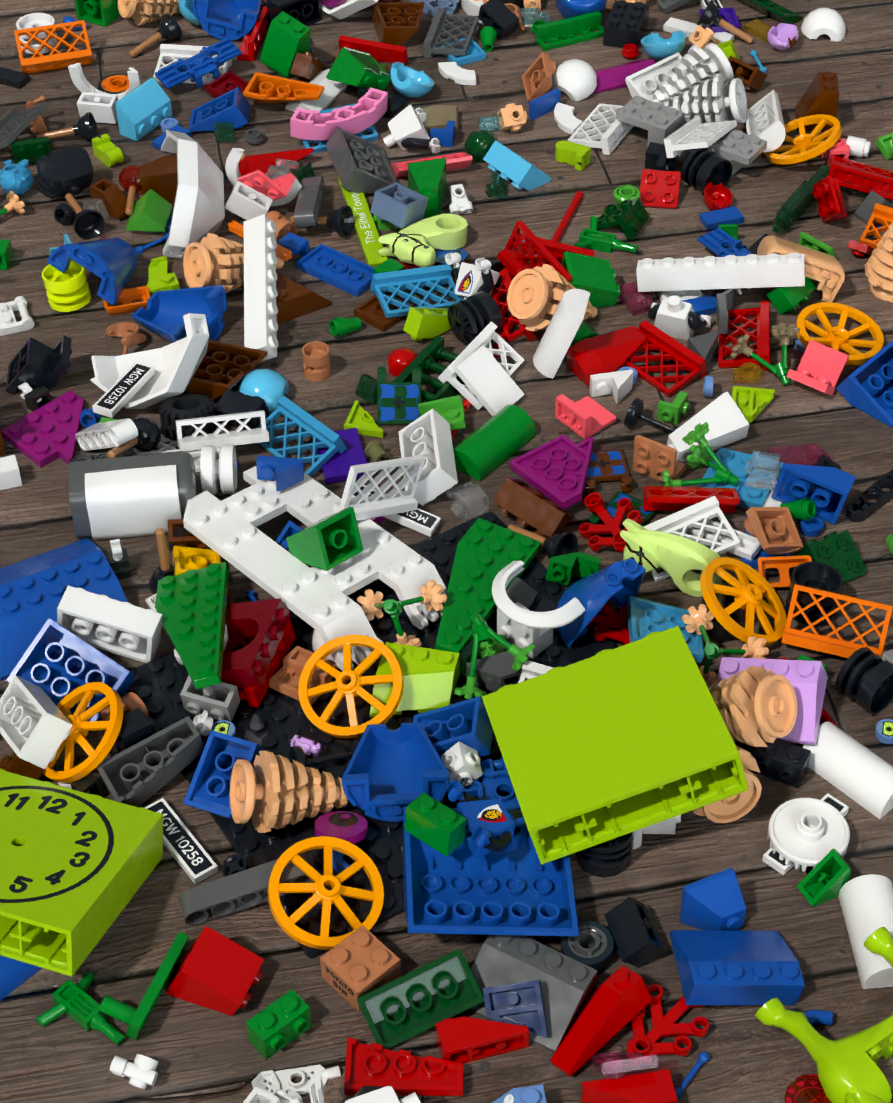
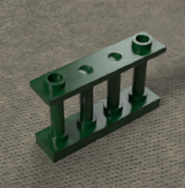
M436 336L393 382H412V368L421 367V382L440 389L436 395L421 389V399L433 401L456 396L459 391L449 382L443 384L439 379L426 374L431 370L442 374L447 366L437 362L443 358L453 362L459 355L446 351L444 348V338ZM459 376L456 377L461 384L466 385Z

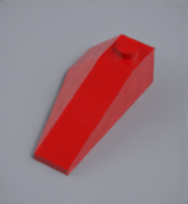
M306 148L246 156L239 161V172L241 176L260 170L266 176L271 177L314 152V149Z
M631 326L584 339L568 348L566 352L568 369L590 388V375L615 372L619 367H623L626 364V359L630 355H634L648 340V336L637 326Z
M622 965L592 993L550 1059L551 1064L569 1077L572 1076L647 1006L652 999L642 977Z

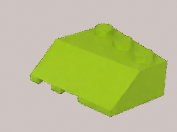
M386 642V646L397 658L404 677L402 699L393 715H400L402 711L417 710L418 713L451 705L460 674V653ZM382 656L376 675L392 674L389 662ZM393 683L374 684L372 696L386 705L392 693ZM370 706V717H375L380 713L373 706Z

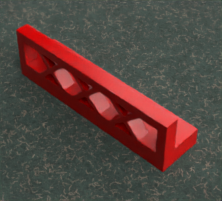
M267 6L263 7L253 29L244 36L239 48L242 54L237 56V60L255 61L269 29Z
M505 268L498 272L500 273L498 280L502 279L503 281L499 288H494L491 296L500 309L502 327L507 340L511 342L525 335L531 342L537 339L535 331L525 329L526 325L521 324L519 319L513 315L510 318L504 317L507 309H509L507 299L505 303L499 302L502 294H508V288L514 278L509 270ZM513 324L520 326V329L510 333Z
M644 486L642 508L643 511L678 512L715 496L723 513H735V505H739L740 498L736 488Z

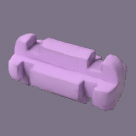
M294 735L291 739V747L301 746L305 754L309 756L313 754V757L316 758L322 751L321 743L315 744V741L305 737L300 739L299 735Z

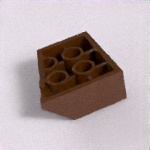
M424 2L375 3L373 5L372 23L381 43L401 46L419 29Z
M276 271V289L278 292L276 297L278 313L276 314L277 324L332 305L330 300Z
M209 340L207 353L187 385V394H200L208 396L212 400L224 394L226 390L234 387L268 355V352Z
M507 477L493 502L498 504L497 509L506 515L512 513L517 516L516 521L525 527L531 525L536 528V534L546 538L552 537L560 533L574 517L572 513L566 509L563 510L550 499L543 498L544 495L538 490L527 487L528 484L523 480Z

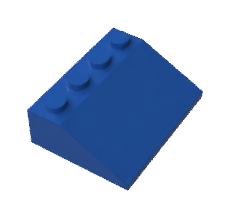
M893 341L855 370L836 388L850 405L889 427L893 426Z
M49 618L6 681L10 683L13 677L17 675L41 687L57 706L71 691L91 682L107 684L122 698L136 675ZM103 694L93 695L85 711L106 696ZM80 701L70 709L72 715L74 714ZM101 711L87 721H101Z
M670 931L686 1005H764L773 998H778L783 1005H796L805 984L798 960L778 931Z

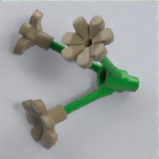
M780 323L779 326H772L771 340L777 341V344L782 347V362L775 366H772L753 353L754 350L748 347L750 336L747 333L743 338L740 337L738 339V345L732 348L731 351L733 353L730 357L735 359L737 355L742 353L748 357L751 356L774 374H777L783 386L789 385L791 381L786 377L789 372L787 366V346L793 344L794 339L797 338L796 333H799L800 328L796 327V325H789L787 328L785 323Z

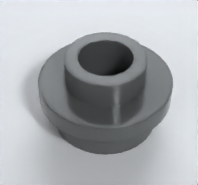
M252 128L246 132L245 140L251 145H257L264 140V135L260 129Z

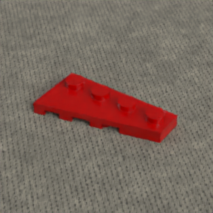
M347 1037L344 1095H355L363 1086H392L396 1095L408 1096L415 1092L417 1096H463V1063L428 1055L424 1058L411 1055V1051L399 1049V1052L384 1049L383 1045L362 1044L358 1043L357 1039Z

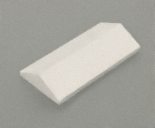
M678 52L626 77L625 81L632 98L640 96L647 100H654V92L656 90L660 91L659 86L668 79L667 76L670 72L676 73L673 69L681 62L682 56Z
M330 69L320 71L309 82L324 86V91L319 100L289 102L285 109L293 112L297 108L317 111L325 110L349 84L327 79L326 76Z

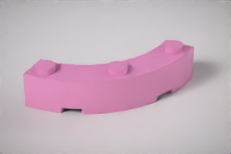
M370 87L368 92L358 100L357 104L333 109L331 113H320L317 110L297 108L290 119L291 137L301 140H329L337 127L352 134L364 131L375 124L387 111L388 92Z

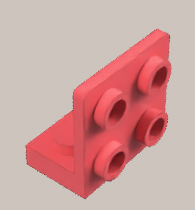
M257 170L239 177L237 182L240 181L275 201L288 195L296 177L288 173L271 180L263 172Z
M810 340L797 371L789 369L786 377L832 396L849 355Z
M563 394L556 397L555 418L583 439L588 438L616 421L614 414L589 396L577 402L570 400Z

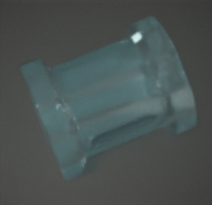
M494 114L493 117H478L480 130H500L498 114Z

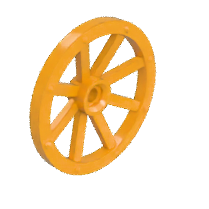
M825 114L810 115L784 124L785 133L799 128L800 135L792 138L785 134L784 141L791 145H781L771 152H764V155L768 161L784 165L814 158L830 149L839 140L842 134L840 122L834 116ZM818 124L811 134H806V125ZM826 124L832 126V128L818 135ZM778 151H786V152H784V153H782V154H779V155L773 153V152H778Z
M821 302L809 305L799 313L795 324L796 327L800 328L799 333H796L805 348H807L809 341L812 340L822 345H828V347L837 351L843 349L851 354L846 365L864 364L878 353L884 344L883 333L877 323L860 310L844 304ZM824 313L841 314L838 326L832 327ZM816 314L825 330L806 319ZM847 316L862 324L850 331L844 328ZM805 327L821 337H810ZM869 330L874 341L851 338ZM852 346L869 347L872 349L866 353H861Z
M729 557L716 558L703 569L700 576L703 598L713 616L728 632L745 643H748L747 640L750 636H756L757 639L763 637L766 639V644L763 647L774 644L783 636L787 621L783 604L773 587L760 573L744 562ZM724 569L735 571L739 581ZM715 572L733 587L713 584V573ZM715 593L734 596L735 602L723 609ZM762 594L765 596L768 603L762 599ZM739 608L746 611L745 628L729 616ZM764 611L774 618V630ZM755 613L767 635L754 633Z
M346 635L325 643L310 656L299 679V701L307 718L322 732L338 738H357L363 735L367 725L385 724L393 716L402 699L404 677L397 658L385 644L364 635ZM352 646L373 649L352 670ZM343 648V671L340 672L323 660L331 653ZM381 655L389 662L392 674L361 676ZM317 667L336 679L334 682L310 688L311 678ZM348 680H351L349 684L345 685ZM393 683L392 693L386 705L363 689V685ZM337 690L321 717L317 716L311 705L310 698ZM358 695L380 712L374 718L361 725L358 724L355 697ZM343 697H346L350 727H340L327 723Z
M101 682L84 684L71 691L57 704L59 710L71 722L72 727L69 736L58 747L53 761L49 762L47 767L42 770V774L54 782L71 783L88 775L104 760L118 737L123 721V703L121 697L113 688ZM103 694L106 696L85 711L93 695ZM80 701L78 707L72 715L70 709ZM110 705L109 721H87ZM106 730L101 742L94 749L85 738L88 732ZM79 743L89 757L73 768L74 744ZM65 747L64 771H55L53 766Z
M320 836L307 838L289 847L275 863L268 882V902L277 924L295 941L321 950H331L362 925L370 931L381 913L384 901L381 875L371 858L356 845L335 837ZM323 849V875L318 873L299 855L310 850ZM332 850L346 854L356 862L337 876H334ZM291 861L315 883H279L284 868ZM363 868L370 880L372 891L343 886L341 883ZM324 886H330L332 890H326ZM279 893H312L313 896L288 917L281 905ZM340 895L372 901L371 911L362 924ZM318 903L322 905L320 936L310 934L295 925ZM332 904H335L354 929L352 932L342 936L329 937Z

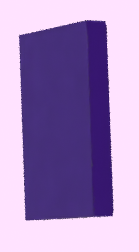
M357 428L334 431L341 437L347 449L342 454L336 452L321 467L326 484L347 481L351 466L367 464ZM317 448V454H324L329 448ZM364 472L358 473L356 479L361 478Z

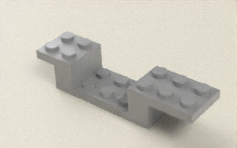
M634 96L616 112V119L648 130V148L650 142L664 144L666 137L682 127L684 112L640 96ZM733 130L719 144L713 143L707 148L732 163L733 176L744 164L749 166L767 148V141L757 136L745 134L739 130ZM693 149L682 151L676 156L675 160L684 163L686 157Z

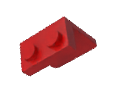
M642 169L639 200L643 207L676 209L681 172Z
M826 176L813 185V195L817 199L818 213L823 223L847 217L838 179L832 180L831 176Z

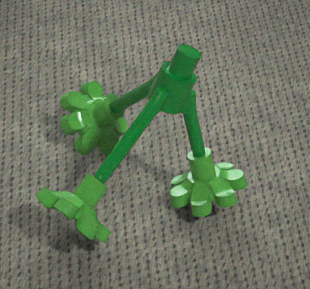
M707 422L702 425L701 423L697 424L694 428L695 431H690L682 440L688 445H692L694 442L699 444L698 448L695 445L690 447L689 450L692 454L686 458L689 462L688 466L691 468H702L704 465L710 466L717 471L713 478L681 481V479L672 480L669 477L668 470H663L661 476L664 486L682 487L721 482L725 484L730 483L734 486L737 485L740 478L734 476L733 472L721 463L704 437L709 432Z
M479 613L472 614L470 619L473 623L472 629L474 633L470 675L467 676L466 685L462 688L456 687L454 694L465 695V699H472L473 696L482 697L487 695L485 691L476 686L477 676H475L480 641L486 640V642H481L480 649L482 650L480 653L481 659L507 651L514 656V663L511 668L517 672L522 664L528 660L529 657L526 655L536 645L531 643L521 649L513 643L511 645L506 641L504 635H498L488 627L486 621L482 620Z

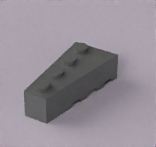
M187 716L101 762L96 768L113 801L140 807L200 756L204 750V744L192 720Z

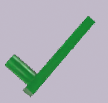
M180 931L178 932L137 1009L108 995L103 999L99 1011L128 1024L127 1037L135 1041L137 1040L186 948L188 935Z

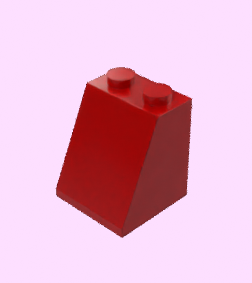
M205 925L187 952L165 993L169 996L233 1016L238 1008L244 1009L252 995L248 990L251 985L255 987L263 974L260 967L264 959Z

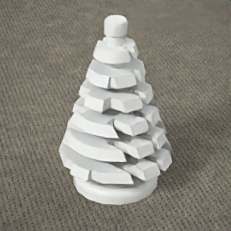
M714 43L706 45L704 51L698 48L697 45H692L688 50V54H685L681 62L674 67L673 70L676 73L670 72L667 76L668 79L659 86L660 91L656 90L654 92V100L652 101L664 105V103L671 100L673 104L675 97L679 95L683 97V94L688 90L693 92L694 87L704 84L705 81L711 78L713 79L719 73L726 77L724 83L731 82L734 75L727 57Z
M720 73L713 79L705 81L704 84L694 87L693 92L688 90L683 94V97L680 95L675 97L673 104L671 100L664 103V106L684 112L683 125L698 117H701L702 124L731 121L733 118L737 123L741 124L745 123L747 119V98L742 80L734 78L729 85L728 82L724 83L726 77Z

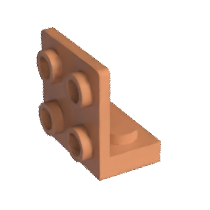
M641 435L635 437L633 471L663 482L661 476L663 470H668L669 477L672 480L678 479L685 471V463L676 460V449Z

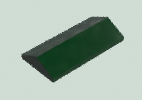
M737 0L780 23L795 24L803 18V16L771 0Z
M459 948L356 1000L376 1043L383 1045L384 1049H390L434 1027L435 1023L452 1018L484 1002V997Z

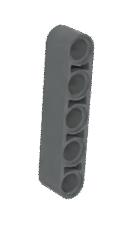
M323 176L303 178L294 210L296 228L317 226L325 193Z
M300 854L299 856L309 864L306 854ZM278 859L182 892L179 896V901L185 923L188 925H199L267 902L269 878ZM291 861L284 868L279 883L314 882ZM279 893V897L288 895L290 893Z

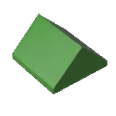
M152 189L148 190L134 204L133 214L129 217L126 230L165 232L173 209L172 204Z

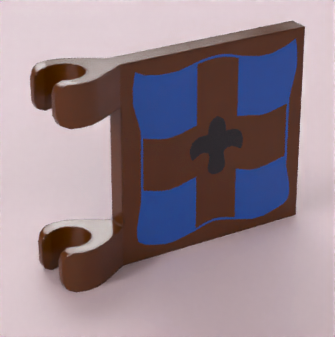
M623 450L593 451L585 484L586 495L595 492L596 482L620 480L622 492H630L632 479L628 473Z

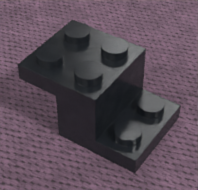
M64 335L56 346L51 348L30 337L8 365L5 391L13 395L17 391L18 386L24 382L35 388L44 386L50 389L55 387L60 376L63 373L66 374L70 369L72 339Z

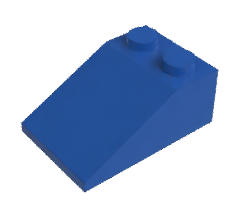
M239 87L191 110L189 130L228 131L242 128L248 123L250 104L243 96Z
M784 463L771 498L783 503L803 498L813 500L816 505L815 516L835 525L856 476L835 467Z
M481 696L414 715L413 723L420 722L440 758L442 754L458 741L477 750L479 757L491 753L493 728Z
M211 730L183 804L231 819L229 794L234 763L237 759H244L250 761L254 768L253 763L256 755L260 756L259 751L265 750L257 743Z

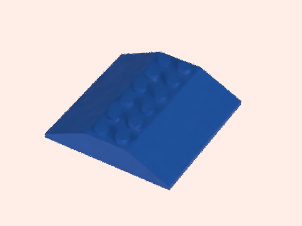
M89 538L0 568V681L9 677L46 621L50 618L57 622V608L68 586L83 588L91 593L106 595L111 599L121 602H128L118 578L103 552Z
M403 807V890L408 933L579 936L569 855L541 865L525 820L524 825L515 827L513 842L500 854L490 852L475 858L464 839V843L447 857L404 830L406 807Z

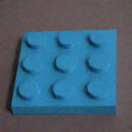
M720 447L716 456L728 470L733 472L734 476L740 478L736 486L721 482L699 484L698 487L736 488L740 498L739 505L737 506L748 509L750 507H763L779 478L784 463ZM709 466L702 479L713 478L717 471Z
M629 596L626 605L630 643L643 639L649 633L662 632L679 626L695 662H702L704 657L702 635H698L695 631L692 633L687 632L685 627L688 624L682 621L684 614L690 615L688 610Z

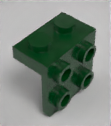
M48 137L19 140L11 143L14 164H18L23 159H28L29 163H34L43 155L49 156L51 153Z
M639 198L633 200L626 199L620 204H609L604 208L602 215L597 218V230L619 224L627 240H631L637 236L649 217Z
M848 530L839 534L836 531L823 536L824 539L821 541L813 539L803 544L805 548L798 552L799 556L809 555L814 562H821L835 568L842 576L843 583L862 576L867 571Z

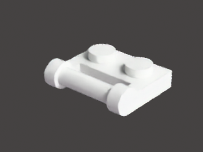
M18 296L14 301L0 303V336L30 330L34 327L33 318L29 316L25 297ZM19 310L22 320L16 322L13 311Z

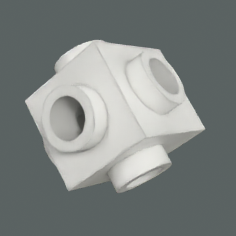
M459 741L441 755L442 762L449 772V782L457 780L461 783L462 779L465 778L462 785L468 786L473 782V779L477 780L483 775L477 750Z

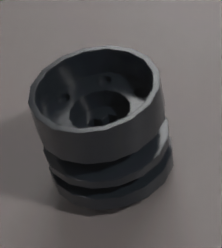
M697 148L693 149L686 157L681 168V178L685 183L704 193L705 187L710 182L714 186L722 183L726 187L730 182L733 166L729 160L717 155L712 150Z
M480 291L466 300L463 299L448 308L450 327L457 339L465 345H469L491 321L497 326L494 330L495 332L499 331L502 327L500 309L496 301L487 292Z
M806 562L795 567L791 576L790 589L785 604L787 613L789 612L794 584L841 594L843 580L840 573L830 565L821 562ZM798 592L797 601L802 608L814 602L808 592ZM814 594L817 599L822 597L821 595ZM826 597L819 601L826 613L837 608V603L833 598ZM816 604L805 610L812 623L824 616ZM795 606L794 613L799 611L797 606ZM836 612L829 616L831 621L834 619ZM801 613L793 617L797 622L809 625ZM824 619L814 626L825 625L828 622Z
M862 647L855 651L841 667L836 678L835 689L850 700L856 699V703L870 714H877L893 699V665L888 661L882 662V658L878 654H874L867 647Z
M633 832L576 852L577 863L585 872L592 876L605 878L622 873L630 864Z

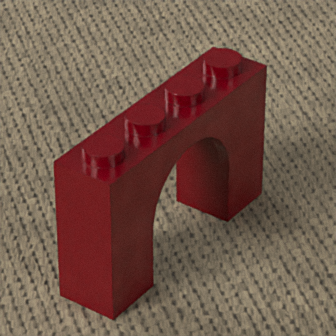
M281 598L229 604L226 610L225 623L231 638L256 637L240 650L223 653L221 682L237 686V688L261 686L287 623L290 620V612L285 607Z

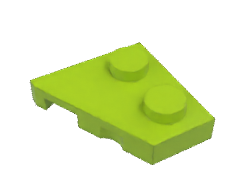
M733 386L732 399L746 420L752 422L774 399L775 389Z

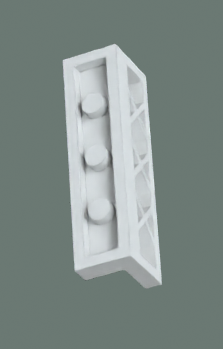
M264 410L175 420L177 442L180 451L201 450V447L206 445H214L218 448L222 447V445L269 442V432L266 429ZM260 417L261 428L251 429L246 424L251 418ZM229 420H236L240 423L235 431H228L224 427ZM210 422L218 426L212 434H207L202 430ZM192 425L196 430L191 436L182 437L181 426Z

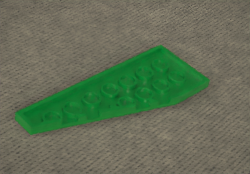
M481 518L475 521L457 545L446 594L447 600L444 603L436 639V650L462 654L473 639V623L470 616L474 613H479L482 620L487 621L497 607L492 596V584L496 575L513 561L521 560L524 562L522 567L525 570L539 552L541 542ZM523 570L522 572H520L518 575H516L515 577H518V578H519V577L521 576V574L524 572V570ZM511 579V581L508 583L506 587V592L510 584L512 583L513 579Z
M226 562L213 563L201 569H191L183 574L166 576L158 580L155 609L157 613L162 614V623L196 689L221 683L229 567Z

